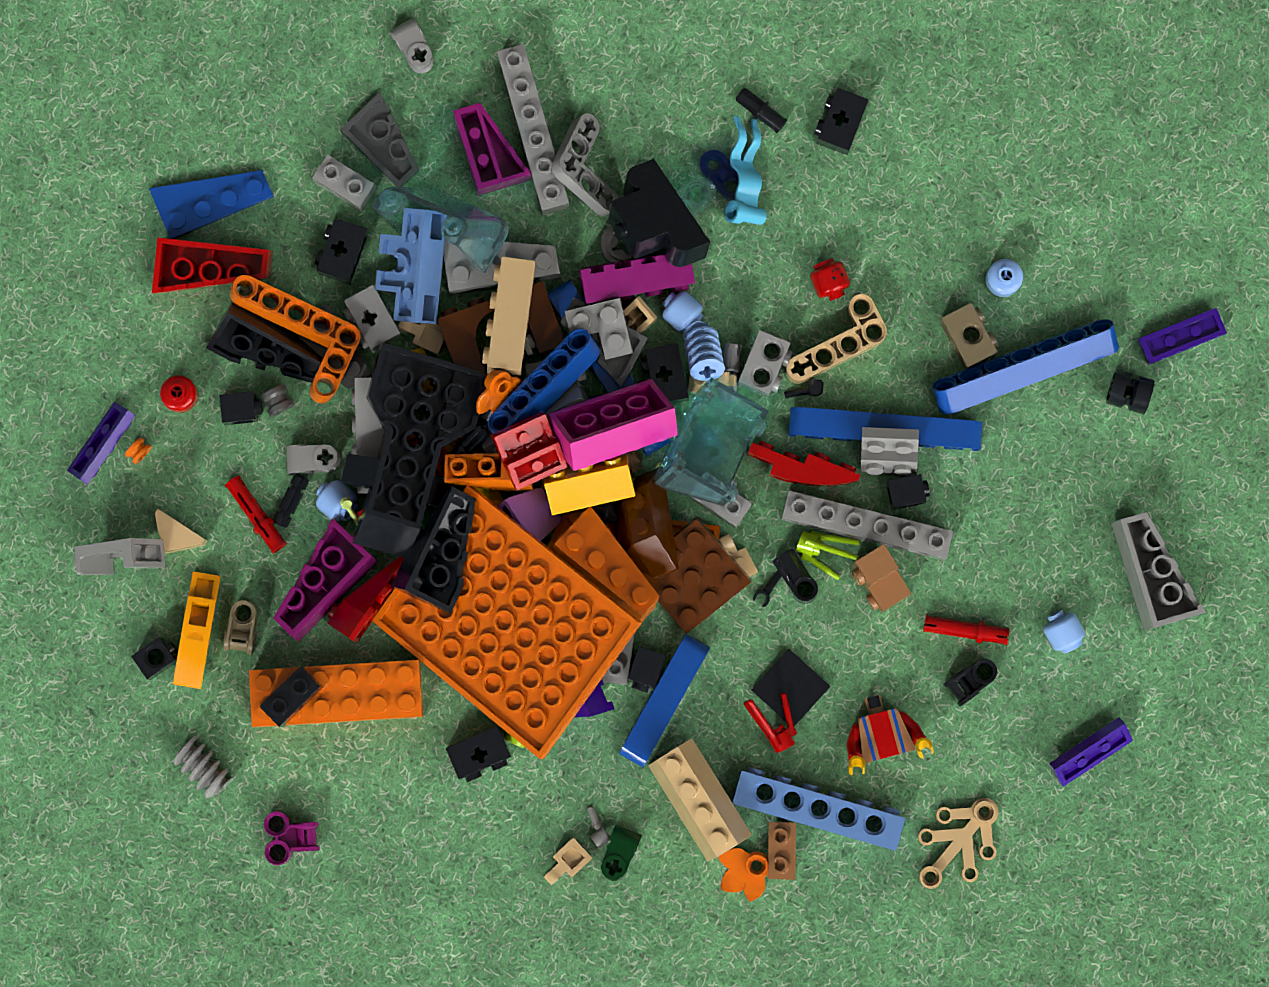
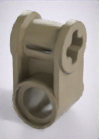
M243 600L236 602L232 606L225 634L224 651L229 652L232 649L247 652L251 656L253 655L259 615L258 608L253 602ZM243 605L249 606L252 611V615L247 621H242L238 616V610ZM235 639L245 640L246 643L237 642Z

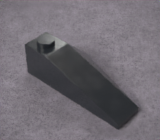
M232 301L206 347L208 350L231 362L240 364L241 358L257 362V369L265 370L266 366L278 367L284 376L312 383L323 359L291 330L241 308Z
M449 487L402 561L391 587L445 612H452L463 588L464 578H462L464 561H467L468 552L466 551L468 534L471 533L475 498L455 487Z

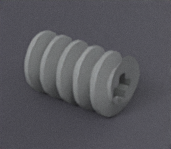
M196 735L176 753L173 763L175 766L184 763L181 772L183 774L191 772L188 778L190 782L199 780L196 786L198 790L207 788L204 797L207 799L219 794L233 781L235 776L226 779L225 776L229 769L217 770L221 761L216 760L212 763L209 761L213 755L212 751L204 755L202 754L205 744L202 743L195 746L194 743L198 738Z

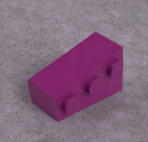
M481 103L453 111V120L477 196L531 181V172L522 163L513 147L509 145Z

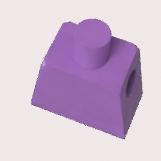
M542 488L510 497L497 506L540 541L561 522L559 514L552 515L547 494Z

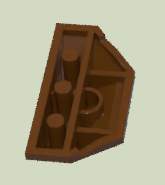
M661 467L637 476L633 481L635 496L618 500L614 505L619 515V518L614 521L616 540L638 569L654 579L679 570L663 468Z

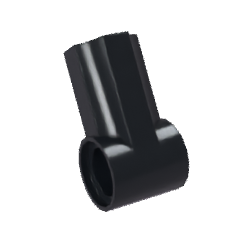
M793 548L772 561L793 593L794 598L799 603L808 604L815 600L818 593V585L810 576ZM803 583L810 584L813 588V594L809 597L800 596L797 592L798 586Z

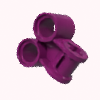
M281 811L269 813L264 819L263 825L267 834L274 836L275 840L268 843L265 848V858L272 865H282L291 859L292 850L294 852L319 851L320 846L317 845L316 828L319 826V822L293 823L291 825V819L288 814ZM275 816H280L285 821V827L280 832H275L270 825L272 818ZM276 844H281L286 850V856L280 861L274 859L271 853L272 848Z

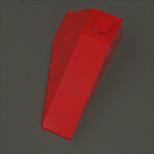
M398 557L345 598L341 604L336 602L327 615L330 618L327 624L358 643L372 623L373 618L395 589L391 585L404 558Z

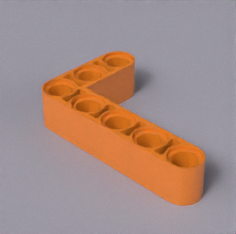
M248 275L237 277L230 290V299L234 304L328 348L310 385L309 393L311 398L317 403L329 402L335 395L361 338L359 329L339 317ZM246 286L251 294L243 296L238 293L237 287ZM264 298H272L276 302V307L268 308L263 304L262 300ZM288 311H299L302 319L293 320L290 318ZM323 322L327 326L328 331H317L314 323ZM339 335H350L353 343L344 344L340 340ZM336 358L341 362L342 367L334 369L329 365L328 360ZM326 383L330 387V392L326 394L321 393L317 389V384Z

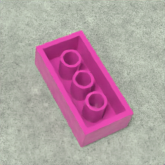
M652 379L548 414L549 425L554 438L559 442L564 458L573 471L678 435L675 408Z

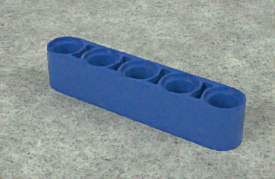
M585 329L573 330L492 413L488 420V427L493 434L535 414L545 413L593 364L600 354V348L588 331Z
M685 634L619 755L641 767L645 766L711 647Z

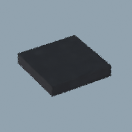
M788 649L751 691L785 722L781 694L786 693L792 722L795 727L831 686L795 653Z

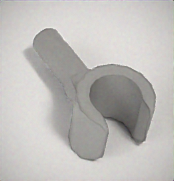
M592 806L587 808V811L597 831L590 835L596 846L600 848L608 842L609 836L599 822L595 809Z

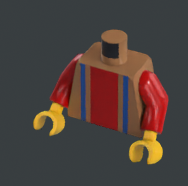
M881 695L864 699L868 716L857 718V723L851 726L846 742L849 760L848 772L850 775H853V767H860L862 774H864L865 763L913 750L917 751L918 757L921 759L923 758L921 752L923 748H929L931 753H934L932 742L926 738L919 724L906 712L898 711L897 708L885 711Z

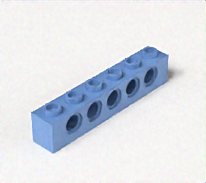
M748 767L747 772H740L732 803L735 805L894 851L897 850L905 818L899 816V810L884 806L883 811L872 808V802L858 798L856 803L845 801L846 795L834 791H829V795L817 793L819 788L817 786L802 783L801 788L790 785L792 779L775 775L774 780L763 777L764 771ZM761 784H768L772 788V796L766 801L759 799L756 793L757 788ZM788 792H795L799 796L800 801L797 807L791 809L784 804V797ZM820 799L825 802L827 810L824 815L816 816L812 813L811 805L815 800ZM845 807L850 808L854 814V818L849 824L841 823L838 817L840 810ZM872 815L877 816L881 821V826L876 832H871L866 827V820Z

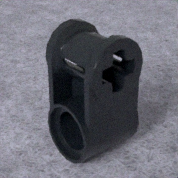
M980 659L947 680L943 686L951 690L958 700V706L961 707L995 680L997 667L989 659ZM982 663L988 664L992 671L991 676L986 680L980 679L976 674L977 667ZM957 683H959L960 686L963 688V690L965 691V694H964L963 691L960 689V687L957 685Z

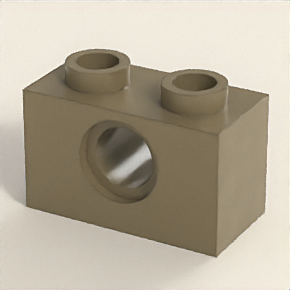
M969 303L940 319L939 322L964 369L971 368L997 353L996 347H998V342L991 331L987 333L982 324L985 322V318L979 307L974 308L972 303ZM964 330H975L978 335L977 341L968 342L964 338Z

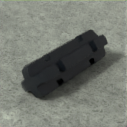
M300 474L293 476L290 482L292 486L287 488L279 505L281 510L280 512L277 511L273 518L275 524L284 528L288 527L292 519L290 515L295 513L303 496L301 493L302 489L305 490L309 483L306 477Z

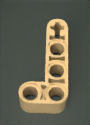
M855 295L848 305L847 311L854 325L853 328L789 360L785 372L789 381L796 384L804 383L883 342L887 334L886 325L873 300L868 295ZM856 302H863L868 306V312L864 315H859L854 311L853 305ZM871 326L877 327L880 330L881 337L876 340L868 338L866 329ZM844 339L853 340L856 349L852 352L844 351L841 347V341ZM820 351L828 352L831 356V362L825 365L820 364L816 360V354ZM809 356L812 366L804 369L803 376H800L798 373L793 374L794 364L797 363L799 367L806 365L809 361L806 357Z

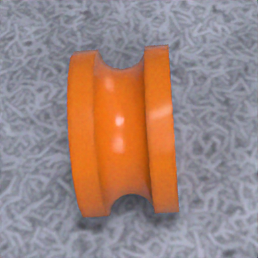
M142 437L137 439L125 453L127 458H133L132 462L135 465L152 449L150 444H144L145 440Z

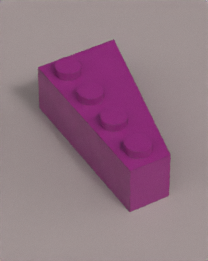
M665 253L578 268L583 300L586 304L590 303V305L613 298H620L621 301L635 299L634 294L645 293L646 297L662 294L661 289L673 288V292L689 289V284L695 283L692 264L684 267L673 266L666 260Z
M333 518L327 526L328 529L323 538L319 540L314 548L315 551L308 563L302 568L295 585L291 587L273 617L298 642L377 563L373 556L362 546L352 543L353 537Z

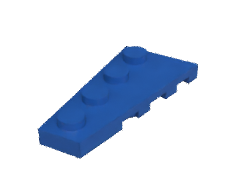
M262 170L149 188L170 239L181 237L274 197Z

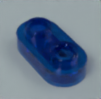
M718 150L705 152L700 159L701 173L723 198L735 200L736 189L729 191L726 188V184L734 182L738 186L739 177L737 171L731 166L730 161L722 152ZM716 161L719 167L716 170H711L708 167V163Z

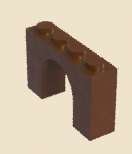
M534 279L528 328L537 347L538 355L554 350L564 338L543 281L537 283ZM482 297L468 302V308L458 311L454 307L441 312L442 317L438 318L437 322L452 363L487 373L482 363L475 335L479 323L487 315L495 311V309H490V300L484 302Z

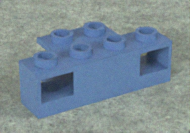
M404 208L402 235L380 234L379 254L394 255L398 259L396 270L392 272L377 270L375 290L396 292L393 320L437 324L447 212Z

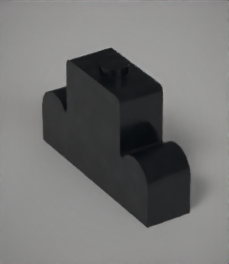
M655 159L630 168L624 184V196L612 201L608 217L616 238L623 242L631 256L635 259L663 248L666 249V260L676 267H684L705 259L710 240Z

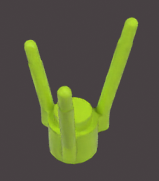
M813 530L811 533L803 531L796 548L797 552L802 553L801 559L812 563L834 579L838 580L840 576L814 558L813 555L819 556L820 551L824 550L856 561L859 560L858 555L823 544V540L859 545L860 540L822 534Z

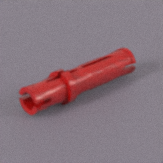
M236 476L229 480L225 487L255 527L253 529L255 534H260L272 554L284 548L287 542L284 541L274 527V520L272 517H267L241 477Z
M928 614L925 616V623L929 624H924L923 632L974 639L976 643L986 641L1007 646L1008 637L1006 636H1009L1010 630L1008 627L985 625L984 621L972 623L930 616Z

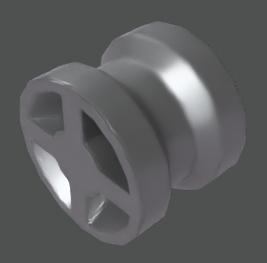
M285 384L272 388L260 396L262 401L267 403L269 407L268 413L270 417L277 416L295 405L294 401L288 398L286 394L287 388Z

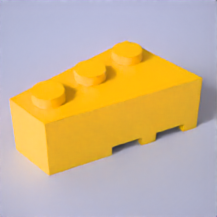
M619 455L575 471L567 463V468L544 478L552 515L635 496L627 455Z

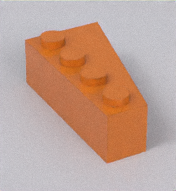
M588 507L556 541L552 551L643 622L654 610L660 596L593 508Z

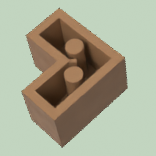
M884 544L852 564L854 570L850 573L859 587L861 585L865 586L869 593L865 597L873 610L879 609L882 613L912 594L898 573L897 569L899 567Z

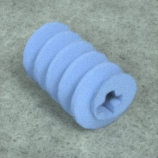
M703 321L689 324L683 330L682 336L690 375L696 380H715L725 370L717 330Z

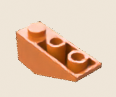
M498 453L445 455V483L501 491L533 490V483L519 490L514 488Z

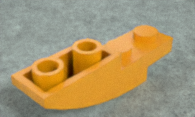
M194 571L192 573L173 685L197 689L202 687L221 576Z

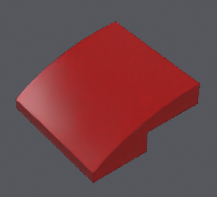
M543 412L491 434L502 463L516 490L568 467L559 442L555 440L546 414Z

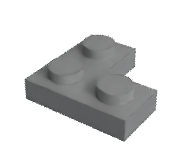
M620 298L565 311L570 333L576 329H585L589 334L599 332L605 360L633 353Z

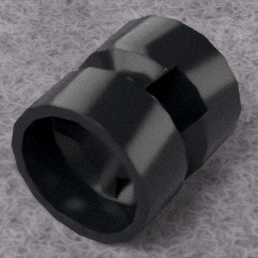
M1116 369L1110 383L1106 404L1119 408L1127 405L1129 411L1144 415L1151 400L1155 381L1143 376H1138L1134 379L1131 373ZM1127 385L1132 386L1129 397L1124 396Z

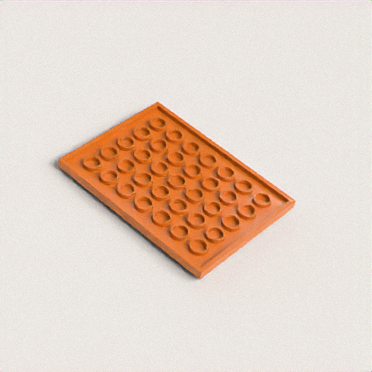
M467 485L463 492L476 500L471 533L468 534L466 545L468 555L467 561H464L463 588L452 612H445L394 589L372 621L536 757L544 759L642 622L474 487Z

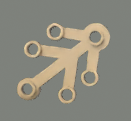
M989 798L977 799L970 808L950 809L942 807L936 811L937 821L943 824L951 822L952 819H970L964 828L936 831L925 828L919 831L918 841L922 845L928 846L933 842L952 841L932 866H926L921 869L919 881L922 886L929 889L938 887L942 881V871L961 848L963 857L961 877L966 882H974L978 878L979 873L975 867L972 835L979 827L982 839V846L979 849L980 857L988 861L995 858L997 851L993 845L991 824L996 821L999 811L996 803ZM983 806L989 809V815L985 818L979 815V809ZM942 810H947L950 814L949 819L946 821L941 820L939 817V813ZM926 831L932 836L931 840L927 843L921 839L922 833ZM987 846L993 850L992 856L988 858L983 855V849ZM968 868H972L975 871V876L972 879L965 877V871ZM929 871L935 874V880L931 883L925 880V874Z

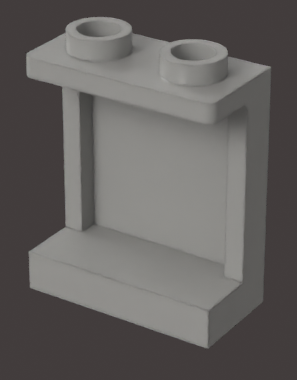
M127 538L74 546V564L78 575H113V559L117 557H123L124 568L157 569L165 567L163 539Z

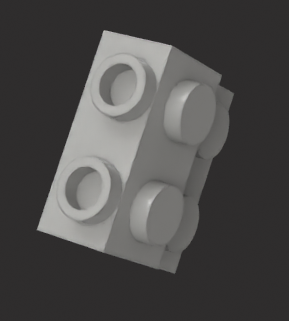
M862 427L861 472H867L871 475L895 473L898 476L917 474L919 430Z

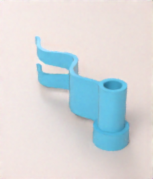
M734 116V122L738 129V140L731 152L730 164L737 171L739 181L735 192V200H731L726 204L724 216L726 221L730 223L740 224L746 222L762 225L767 217L765 209L758 208V196L762 180L761 175L755 170L752 163L761 144V132L757 126V120L751 119L753 139L741 161V154L747 142V134L740 117Z

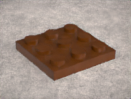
M698 517L674 535L679 570L658 579H654L641 571L660 596L658 602L686 634L748 586L752 580Z

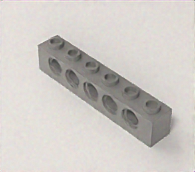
M524 44L497 51L542 215L569 209V201L564 184L555 177L552 171V162L556 155Z
M788 491L781 517L782 521L879 545L884 544L887 547L940 560L947 559L953 535L951 530L793 491Z

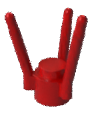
M786 693L781 694L787 723L786 728H784L783 724L771 728L752 699L744 702V706L767 737L775 753L793 746L795 741L792 736L797 734L792 722Z

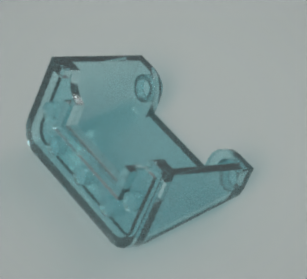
M388 187L381 191L372 205V208L399 235H402L404 208L433 210L447 215L441 227L443 238L449 243L456 245L471 260L470 264L475 269L484 273L488 270L509 232L507 223L499 216L430 187Z
M711 377L688 401L677 425L678 435L671 438L653 483L663 489L720 506H724L727 503L731 504L739 492V489L736 488L737 482L734 480V477L749 442L755 436L760 437L767 426V422L764 420L769 410Z

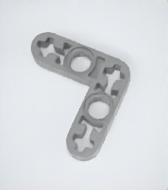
M585 113L572 121L552 162V171L560 182L600 216H606L610 213L612 201L618 199V195L584 165L600 129L595 116ZM572 141L578 144L580 148L579 154L573 150ZM582 178L589 183V191L584 189Z

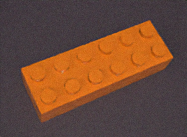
M407 660L304 667L323 689L285 726L424 717L421 661ZM299 667L249 670L252 727L278 726L259 706Z

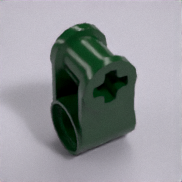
M615 825L601 864L602 874L605 878L617 881L624 877L630 861L635 855L642 834ZM614 860L619 861L618 866L622 868V871L620 873L615 872L614 876L609 875L610 870L606 868L607 863L612 864Z

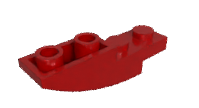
M759 441L758 444L752 442L747 454L772 465L770 477L797 485L812 487L843 486L856 483L860 478V474L855 473V467L842 462L840 466L829 462L830 457L819 452H815L814 455L808 453L805 462L801 463L799 462V456L787 451L782 455L773 451V445Z

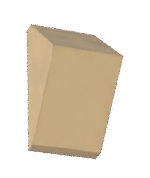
M640 296L623 310L627 326L639 333H643L657 320V316Z
M156 510L155 518L159 538L163 539L165 554L206 545V539L161 510Z

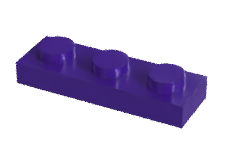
M1214 308L1138 339L1147 364L1151 365L1226 335L1227 331L1217 308Z
M114 401L67 471L88 485L91 479L98 473L104 460L112 453L122 434L130 427L131 421L136 415Z
M1118 717L1049 764L1057 780L1064 787L1132 742L1133 739L1126 724Z

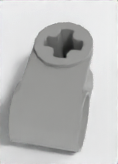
M414 18L389 30L392 39L398 45L399 51L403 53L414 72L423 74L431 70L434 64L432 52ZM421 54L425 61L420 62L416 59V55Z
M330 445L286 446L287 475L332 472L341 464L340 453ZM326 452L334 456L333 459L328 461V465L320 460L321 457H325Z

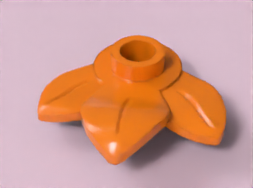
M496 369L491 371L484 381L486 389L478 397L476 403L477 413L482 414L488 410H491L493 413L519 387L522 381L518 377H511L504 370Z
M733 848L719 856L720 862L728 868L722 878V891L734 893L744 890V894L750 902L762 895L765 890V877L768 875L767 855L758 851L747 853L743 849ZM755 860H759L762 863V868L759 871H754L751 868V864Z

